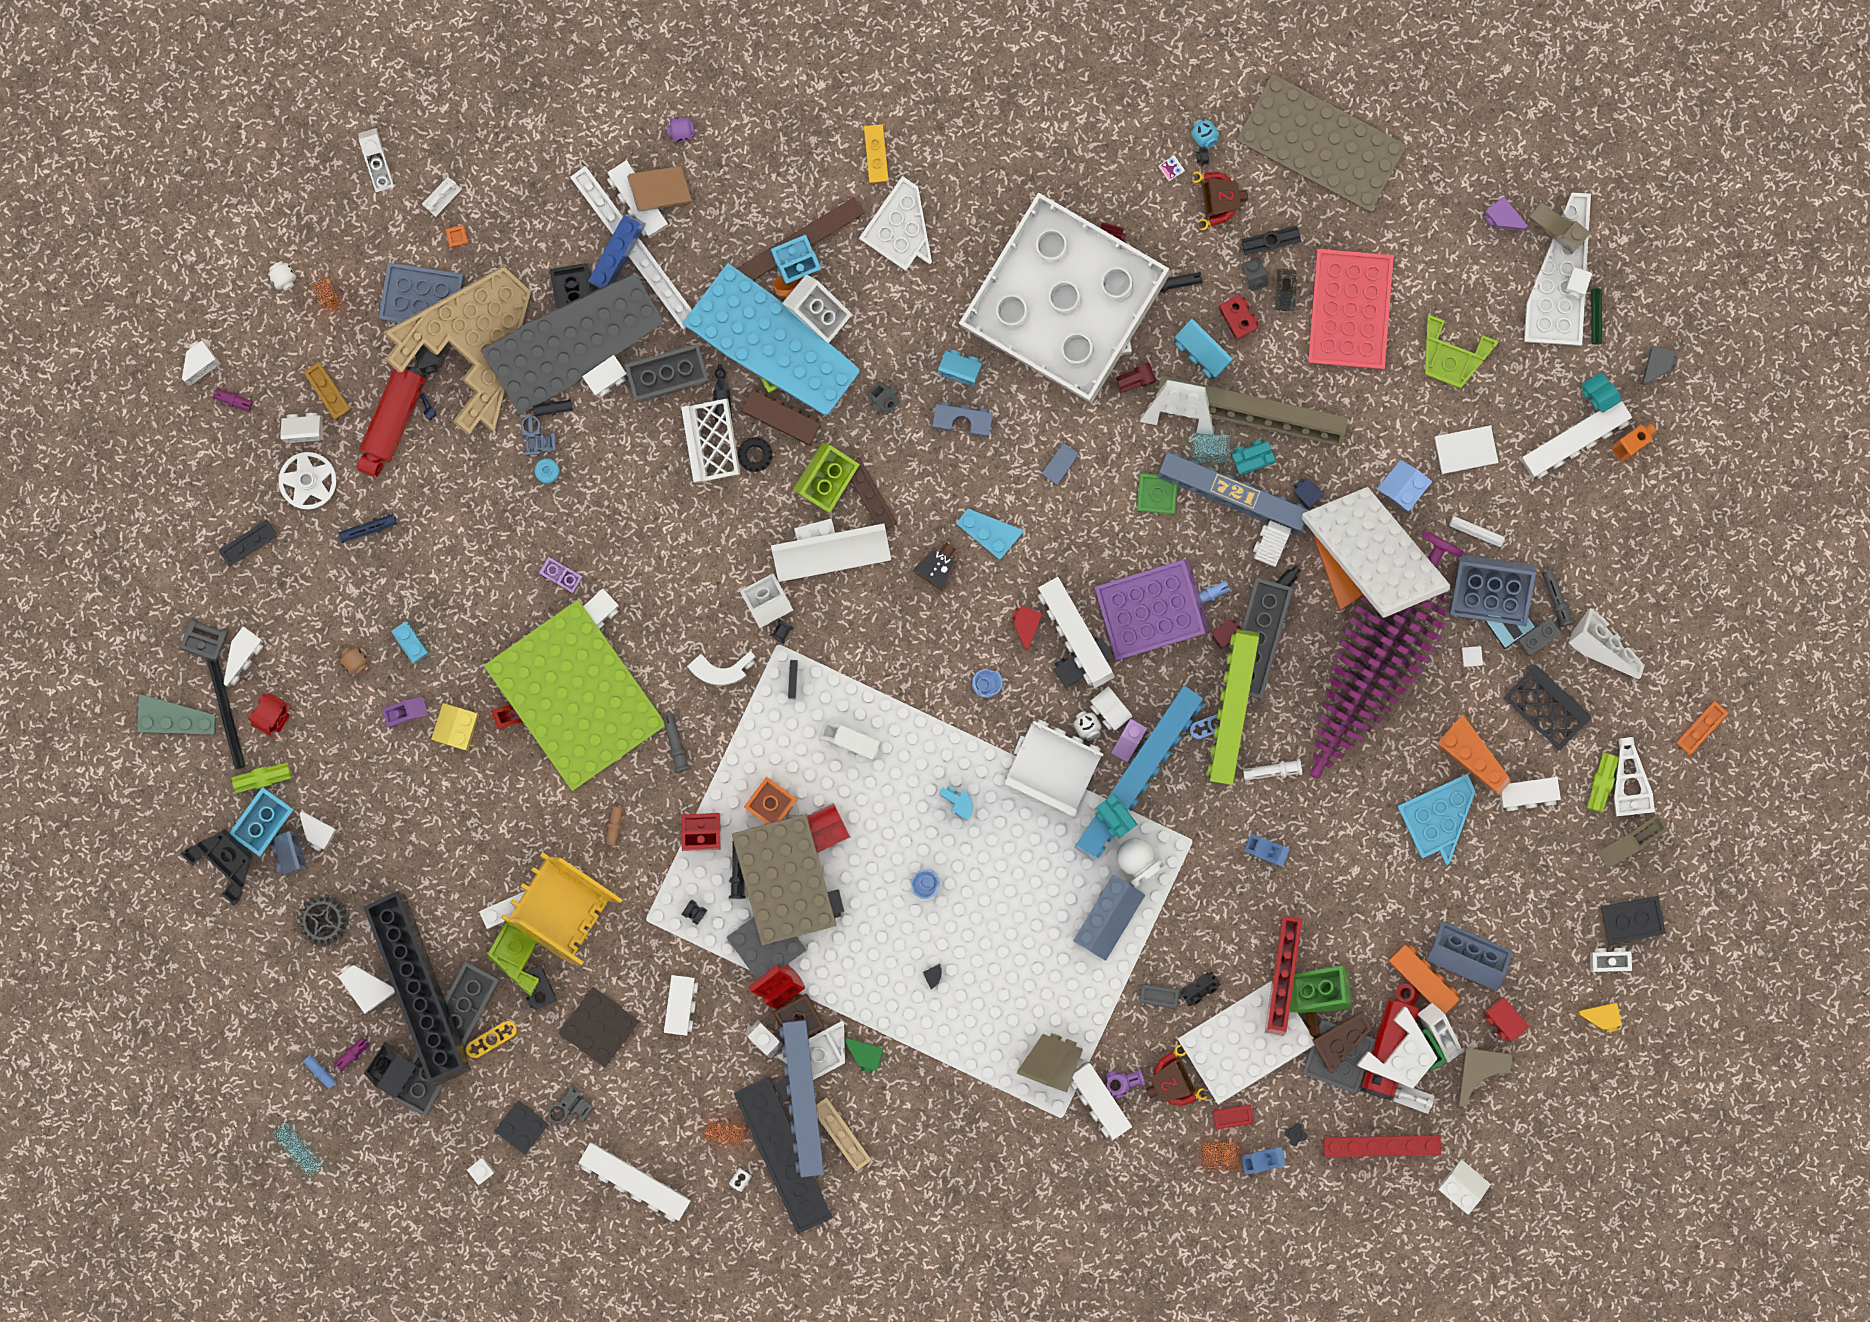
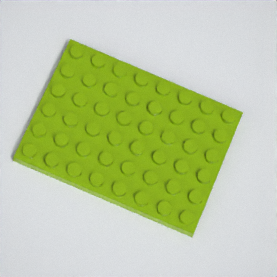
M579 600L570 604L484 665L572 791L665 726L660 714Z

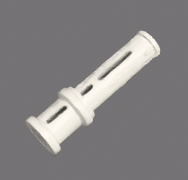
M1300 758L1290 762H1284L1283 760L1279 764L1244 768V780L1273 776L1286 778L1287 775L1294 774L1301 776Z

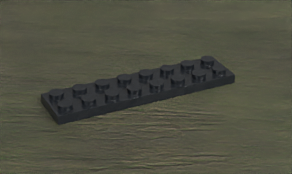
M767 1077L733 1093L797 1234L832 1219L833 1217L815 1177H801L800 1173H796L795 1161H799L798 1153L794 1154L793 1142H797L795 1134L792 1135L790 1122L770 1078Z

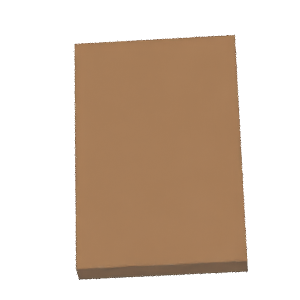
M681 166L632 173L627 176L638 212L689 204L692 201Z

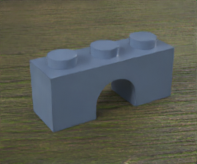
M940 402L935 407L932 428L951 431L953 422L956 419L965 418L971 424L970 435L989 438L993 413H989V409L978 408L977 411L971 410V407L967 405H959L958 408L952 407V403Z

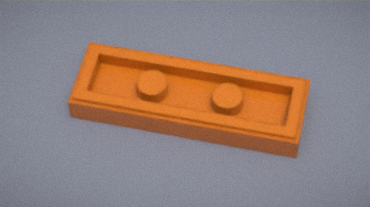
M1714 700L1676 741V744L1690 756L1729 713Z

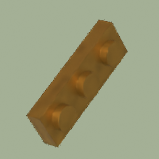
M320 362L303 372L334 420L351 411Z

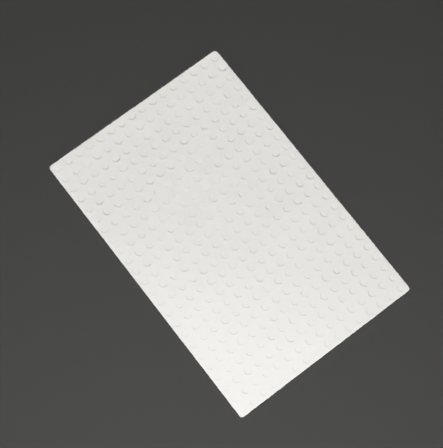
M779 644L772 653L696 813H720L721 850L682 851L681 844L646 920L749 970L726 938L754 917L745 883L744 895L746 899H729V895H731L729 879L732 877V833L765 825L763 821L744 808L745 804L766 776L798 799L784 819L806 813L809 815L834 803L850 838L817 854L827 890L830 892L839 889L845 912L841 913L842 917L835 918L837 926L797 936L807 951L787 965L797 972L804 983L805 989L798 994H807L811 1000L1062 1118L1076 1091L1071 1084L1068 1091L1064 1092L1018 1075L1017 1071L1042 1034L1050 1036L1053 1033L1061 1036V1041L1065 1042L1067 1038L1077 1042L1076 1046L1082 1048L1083 1051L1076 1069L1084 1063L1090 1062L1192 845V840L1128 809L1127 811L1138 825L1120 839L1114 837L1110 843L1106 841L1103 845L1106 847L1100 858L1095 857L1092 860L1074 848V846L1096 816L1095 813L1097 811L1095 808L1105 801L1106 798L1086 789L1074 817L1003 784L1016 758L1015 755ZM791 660H798L796 700L788 698ZM826 721L842 725L880 741L877 755L873 759H869L820 739ZM948 786L958 792L957 796L959 797L963 790L970 796L973 810L968 821L951 812L955 804L939 796L942 787L945 789ZM1131 838H1139L1152 846L1155 852V860L1159 861L1162 859L1166 865L1136 887L1137 890L1145 894V897L1105 961L1073 940L1112 875L1134 887L1131 881L1135 878H1133V875L1126 874L1120 868L1117 853L1124 841ZM930 869L937 873L939 877L940 889L930 899H920L913 894L911 881L915 873L920 870ZM691 899L697 902L699 907H704L708 910L698 925L692 923L690 918H685L681 915ZM940 964L942 969L941 979L933 989H930L923 972Z

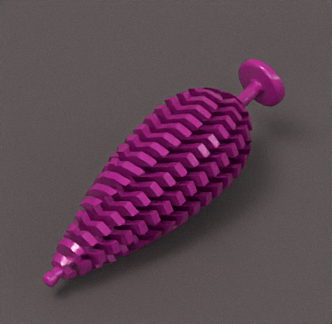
M1426 530L1423 531L1422 538L1434 544L1428 559L1435 567H1437L1446 551L1457 557H1461L1464 554L1463 550ZM1444 594L1434 596L1445 602ZM1363 595V596L1360 598L1361 600H1363L1364 602L1370 604L1373 608H1375V607L1370 603V601L1366 598L1365 595ZM1429 600L1419 603L1446 617V610ZM1358 605L1355 607L1354 610L1364 615L1375 624L1382 625L1388 630V633L1385 634L1375 626H1369L1359 618L1350 617V623L1358 626L1367 634L1376 636L1382 643L1379 645L1375 640L1369 637L1365 638L1353 629L1345 628L1344 634L1352 637L1361 645L1370 647L1376 654L1373 656L1371 652L1363 648L1359 649L1353 643L1341 639L1340 646L1346 648L1355 656L1364 658L1370 665L1367 667L1365 663L1357 659L1353 660L1345 653L1336 652V658L1349 667L1358 669L1364 676L1361 678L1359 674L1351 670L1347 671L1341 665L1333 663L1332 670L1345 679L1352 680L1358 688L1356 690L1345 681L1343 683L1330 675L1328 682L1338 689L1346 691L1348 695L1352 696V699L1350 701L1348 697L1326 688L1325 695L1332 700L1340 702L1342 706L1346 707V710L1343 711L1342 708L1334 704L1331 705L1323 700L1322 707L1334 713L1340 720L1337 722V720L1320 713L1319 720L1328 724L1334 731L1331 733V731L1323 727H1317V733L1328 739V742L1325 744L1315 739L1314 745L1321 749L1322 753L1320 755L1313 752V759L1317 762L1310 771L1312 777L1320 778L1325 766L1330 768L1335 764L1329 760L1331 755L1340 760L1345 756V754L1335 749L1337 744L1347 750H1352L1355 747L1342 738L1343 733L1358 741L1364 738V736L1348 727L1349 722L1359 729L1362 728L1367 732L1373 729L1371 725L1354 715L1355 711L1376 723L1382 720V717L1361 705V700L1366 705L1372 708L1376 707L1383 713L1387 714L1390 711V707L1379 700L1373 699L1366 693L1367 690L1380 698L1382 696L1393 704H1397L1400 700L1389 691L1379 688L1372 682L1374 679L1386 687L1390 686L1398 693L1405 694L1408 691L1407 688L1397 681L1385 677L1379 672L1380 668L1392 676L1396 675L1406 683L1413 684L1416 681L1415 678L1409 676L1403 670L1396 666H1391L1385 661L1386 656L1390 661L1398 665L1402 664L1414 673L1421 674L1424 670L1404 656L1397 655L1391 650L1392 645L1398 651L1404 654L1408 653L1420 662L1428 664L1431 660L1408 644L1405 645L1397 639L1399 634L1404 640L1410 643L1414 642L1426 651L1433 653L1436 651L1437 648L1403 628V625L1406 624L1409 628L1418 633L1419 631L1432 640L1440 642L1442 639L1441 635L1433 632L1427 626L1420 622H1415L1409 617L1410 613L1423 621H1428L1439 629L1444 630L1445 623L1429 613L1421 611L1415 605L1401 610L1399 613L1396 612L1389 615L1394 619L1393 624L1387 618H1383L1381 615L1377 616L1365 607L1362 608Z

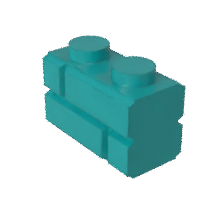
M1262 439L1252 442V446L1245 449V446L1234 449L1235 453L1231 454L1238 476L1275 464V458L1269 442H1263Z
M1115 794L1095 808L1097 811L1095 813L1096 817L1101 823L1105 821L1108 825L1107 831L1112 838L1117 837L1120 839L1138 825Z

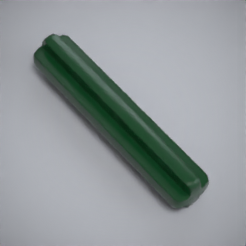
M1600 288L1591 290V343L1593 345L1602 344V289Z

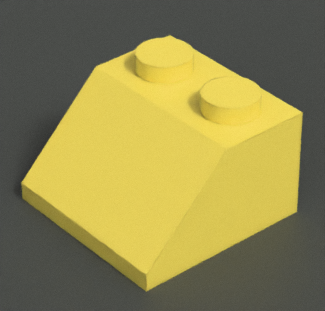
M443 703L431 740L468 751L479 714Z

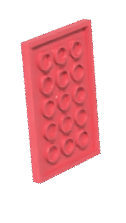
M1317 249L1308 363L1385 369L1394 255Z

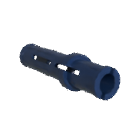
M392 513L379 519L373 518V521L338 532L341 542L345 543L373 532L379 533L382 529L397 525L394 514Z

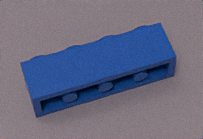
M631 214L623 215L588 282L602 288L616 281L646 223Z

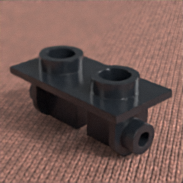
M1207 972L1197 979V982L1200 984L1199 987H1196L1193 982L1182 989L1183 992L1180 994L1189 1007L1200 1003L1207 994L1217 991L1221 984L1213 972Z

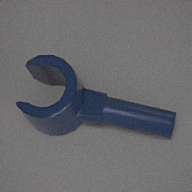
M423 393L420 397L427 408L423 414L431 421L436 416V411L430 406Z

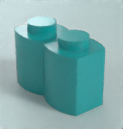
M1601 372L1581 384L1583 397L1586 400L1590 399L1595 410L1599 409L1602 413L1622 401L1618 390Z

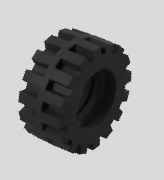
M748 438L739 447V462L750 472L763 471L772 461V449L767 441L762 438ZM752 447H759L763 451V458L757 463L751 462L747 458V452Z

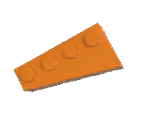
M1314 535L1312 537L1337 608L1340 611L1364 594Z
M1462 714L1440 739L1438 745L1446 754L1499 796L1511 782L1510 778Z

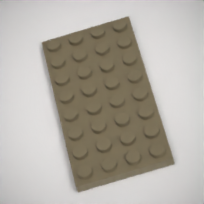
M1274 74L1271 75L1236 140L1370 213L1407 146Z

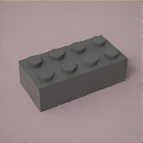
M699 344L625 364L636 404L710 383Z

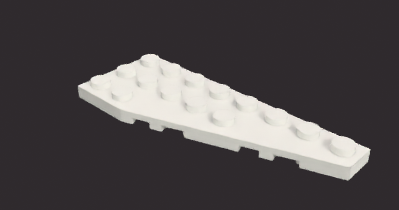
M1571 193L1562 217L1570 221H1577L1588 231L1591 194ZM1588 237L1573 254L1555 239H1552L1526 304L1524 342L1582 346L1585 295L1583 297L1580 296V298H1574L1569 296V292H1566L1565 289L1571 270L1574 267L1587 270Z

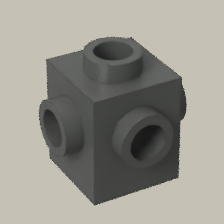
M881 381L867 393V396L873 401L871 406L878 413L882 411L888 415L900 403L896 397L898 393L891 386H885Z

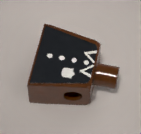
M948 543L944 545L941 551L932 548L913 569V572L944 591L956 564L950 558L955 548Z

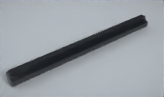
M218 659L216 662L207 660L235 769H241L245 767V762Z

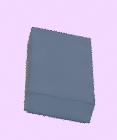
M1063 443L1041 475L1058 485L1079 453Z

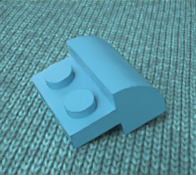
M806 235L770 249L778 272L785 284L802 278L806 274L809 275L821 270Z
M948 786L946 789L942 787L939 796L955 804L951 812L968 821L973 810L970 796L963 790L959 797L957 796L958 792Z

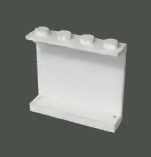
M1038 719L1037 722H1032L1003 784L1074 817L1100 758L1103 757V753L1100 752L1101 749L1092 744L1088 747L1082 744V739L1075 736L1071 739L1065 736V731L1059 728L1052 730L1048 728V723Z

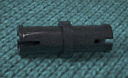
M571 399L558 402L552 400L550 403L533 405L535 417L550 414L555 416L556 413L573 411Z

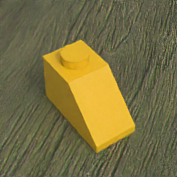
M1617 1003L1577 1011L1579 1016L1601 1030L1606 1029V1032L1617 1031V1027L1622 1026Z

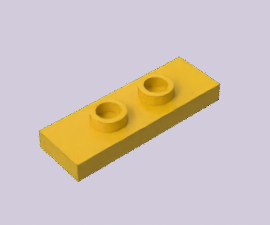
M883 124L864 126L869 183L888 182Z

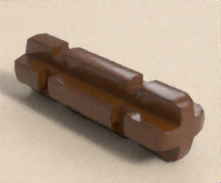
M1306 1012L1309 1033L1312 1037H1317L1320 1035L1317 1013Z

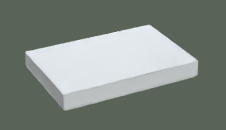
M1491 425L1434 437L1441 474L1499 463Z

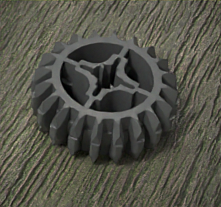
M317 895V902H315L314 898H309L311 905L304 902L303 905L307 909H299V912L304 913L303 916H297V919L303 920V923H298L297 927H304L299 933H307L304 937L305 940L312 937L310 941L312 945L318 940L317 944L319 947L322 946L323 941L325 946H329L330 939L333 944H336V936L339 939L343 938L340 931L343 933L347 932L346 929L342 928L343 925H349V922H343V918H349L348 914H342V912L347 910L346 907L339 909L342 902L338 901L334 904L336 898L332 897L328 901V895H324L323 901L321 896ZM318 905H327L321 914L311 912ZM332 908L337 913L338 924L330 919ZM323 915H325V920L330 924H323L321 926V922L315 917L323 918ZM308 917L316 923L314 933L308 926ZM326 927L335 929L332 934L326 937L319 936Z

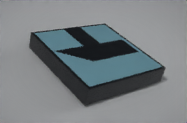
M1492 616V617H1499V618H1506V619H1513V620L1523 621V620H1521V619H1514V618H1507V617H1500V616ZM1529 616L1526 626L1484 620L1504 650L1536 628Z

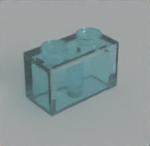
M1192 434L1191 459H1195L1198 463H1206L1207 459H1214V463H1226V459H1230V435Z

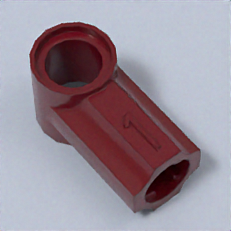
M1150 363L1140 365L1134 368L1133 371L1116 377L1121 393L1157 381Z

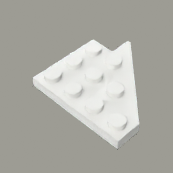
M902 176L861 234L859 240L904 271L908 270L916 257H919L929 265H931L932 260L918 186Z

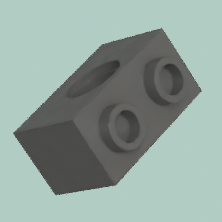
M1549 618L1516 642L1526 656L1529 657L1559 636L1561 632L1551 618Z

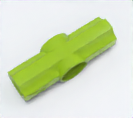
M1602 753L1598 770L1593 777L1595 780L1591 784L1592 791L1587 803V809L1603 813L1608 794L1611 793L1614 784V773L1619 757Z
M287 762L272 767L267 766L254 769L250 773L232 777V784L237 794L255 788L257 790L265 786L269 787L274 783L292 779V774Z

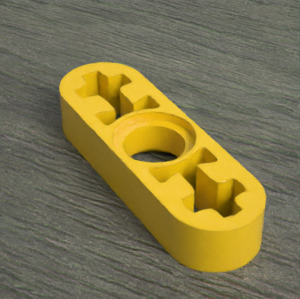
M505 1021L474 1039L466 1047L468 1056L478 1058L514 1037L517 1033L516 1024L512 1021ZM506 1024L513 1026L512 1034H503L504 1039L501 1041L500 1035L496 1030L499 1028V1032L505 1030ZM489 1034L496 1035V1044L489 1045L486 1038ZM480 1039H482L484 1045L488 1049L484 1050V1047L480 1048L478 1050V1055H476V1053H471V1045L474 1044L475 1046H478L482 1044L479 1041Z

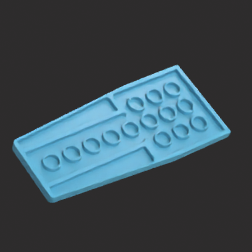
M729 263L726 264L682 323V325L729 359L824 416L830 414L859 375V368L830 343L824 341L803 324L775 296Z

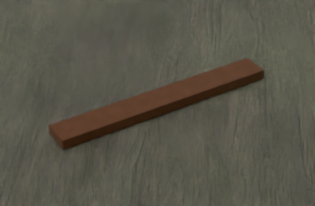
M855 197L736 269L754 281L777 267L770 249L803 235L807 236L810 246L862 216L864 212Z

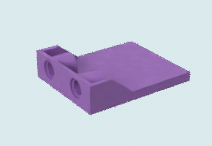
M1189 559L1180 560L1095 587L1116 660L1211 633Z

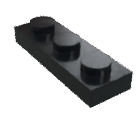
M266 519L220 549L219 553L228 567H231L278 535Z

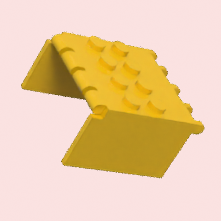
M541 853L540 856L545 859L539 870L532 867L531 871L536 874L529 886L522 883L520 887L525 890V893L519 902L514 900L510 902L515 906L511 915L508 917L503 914L501 918L561 959L566 960L570 964L582 965L583 961L574 956L579 949L574 943L580 946L589 933L584 927L586 926L591 929L599 917L594 913L595 910L601 913L608 901L621 903L622 899L562 858L549 857L545 853Z

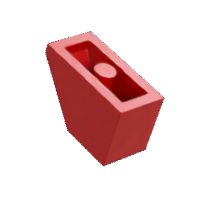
M1021 605L1020 609H1015L1012 619L1015 620L1014 626L1024 649L1028 650L1042 613Z

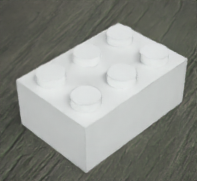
M807 274L782 303L794 316L827 343L833 339L852 316V313L818 280Z

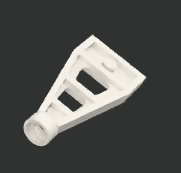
M1634 737L1618 739L1619 760L1613 796L1615 816L1655 812L1653 793L1636 751ZM1630 745V748L1625 749L1624 746ZM1626 759L1634 760L1636 773H1624V761ZM1628 778L1638 780L1641 787V792L1638 795L1628 796L1624 794V783Z

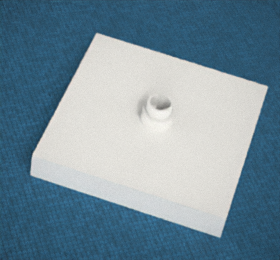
M1038 193L959 324L965 330L1092 404L1171 274V271L1168 267Z

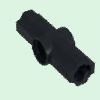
M1293 226L1241 239L1246 256L1299 243L1301 238L1298 227ZM1269 236L1274 237L1276 244L1269 245L1266 242V238Z

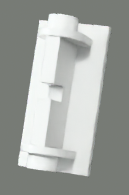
M447 177L422 205L436 217L462 189L452 179Z
M1398 1083L1393 1101L1428 1114L1434 1102V1095Z

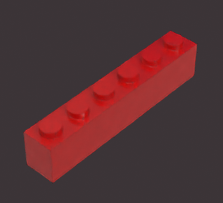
M1283 916L1280 921L1265 1033L1284 1036L1287 1031L1302 919Z
M1440 1135L1323 1137L1324 1157L1441 1155Z

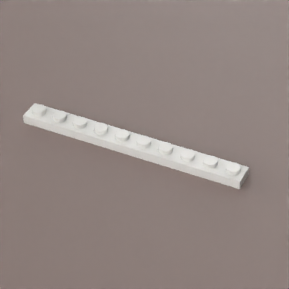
M585 166L570 178L613 235L623 216ZM638 238L629 258L680 327L685 330L686 327L682 323L692 309Z

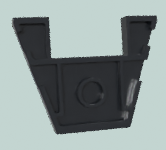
M226 829L181 852V855L192 866L204 855L231 881L222 895L233 906L240 901L253 855Z

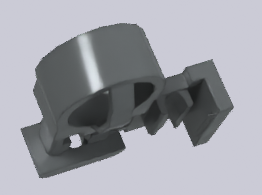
M567 1086L569 1090L559 1103L556 1101L550 1107L548 1117L554 1124H563L571 1113L570 1109L573 1114L576 1112L580 1115L579 1118L584 1122L594 1107L583 1100L582 1095L571 1086ZM557 1107L561 1108L558 1115L552 1120V1110ZM565 1111L564 1118L560 1121H557Z

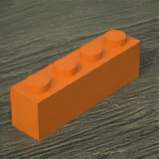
M1403 945L1388 962L1430 1004L1433 1003L1446 1014L1460 1000L1457 997L1459 993L1452 986L1448 988L1443 983L1445 979L1438 972L1434 974L1430 970L1432 966L1424 958L1420 960L1416 956L1418 952L1411 945L1408 947Z

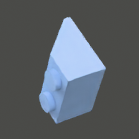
M1400 460L1377 490L1407 513L1432 481L1416 468Z

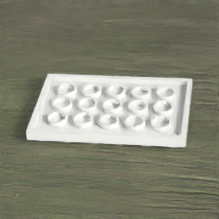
M1272 981L1178 1038L1179 1043L1218 1105L1315 1046L1312 1042L1314 1038L1310 1035L1299 1014L1291 1013L1290 1010L1287 1031L1284 1036L1265 1033Z

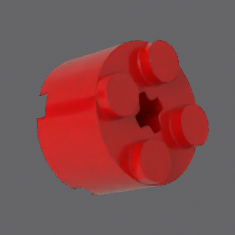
M263 693L258 700V707L250 713L248 720L251 721L253 728L274 738L275 735L273 734L275 732L279 733L290 716L287 711L288 708L292 709V705L272 693L267 695Z

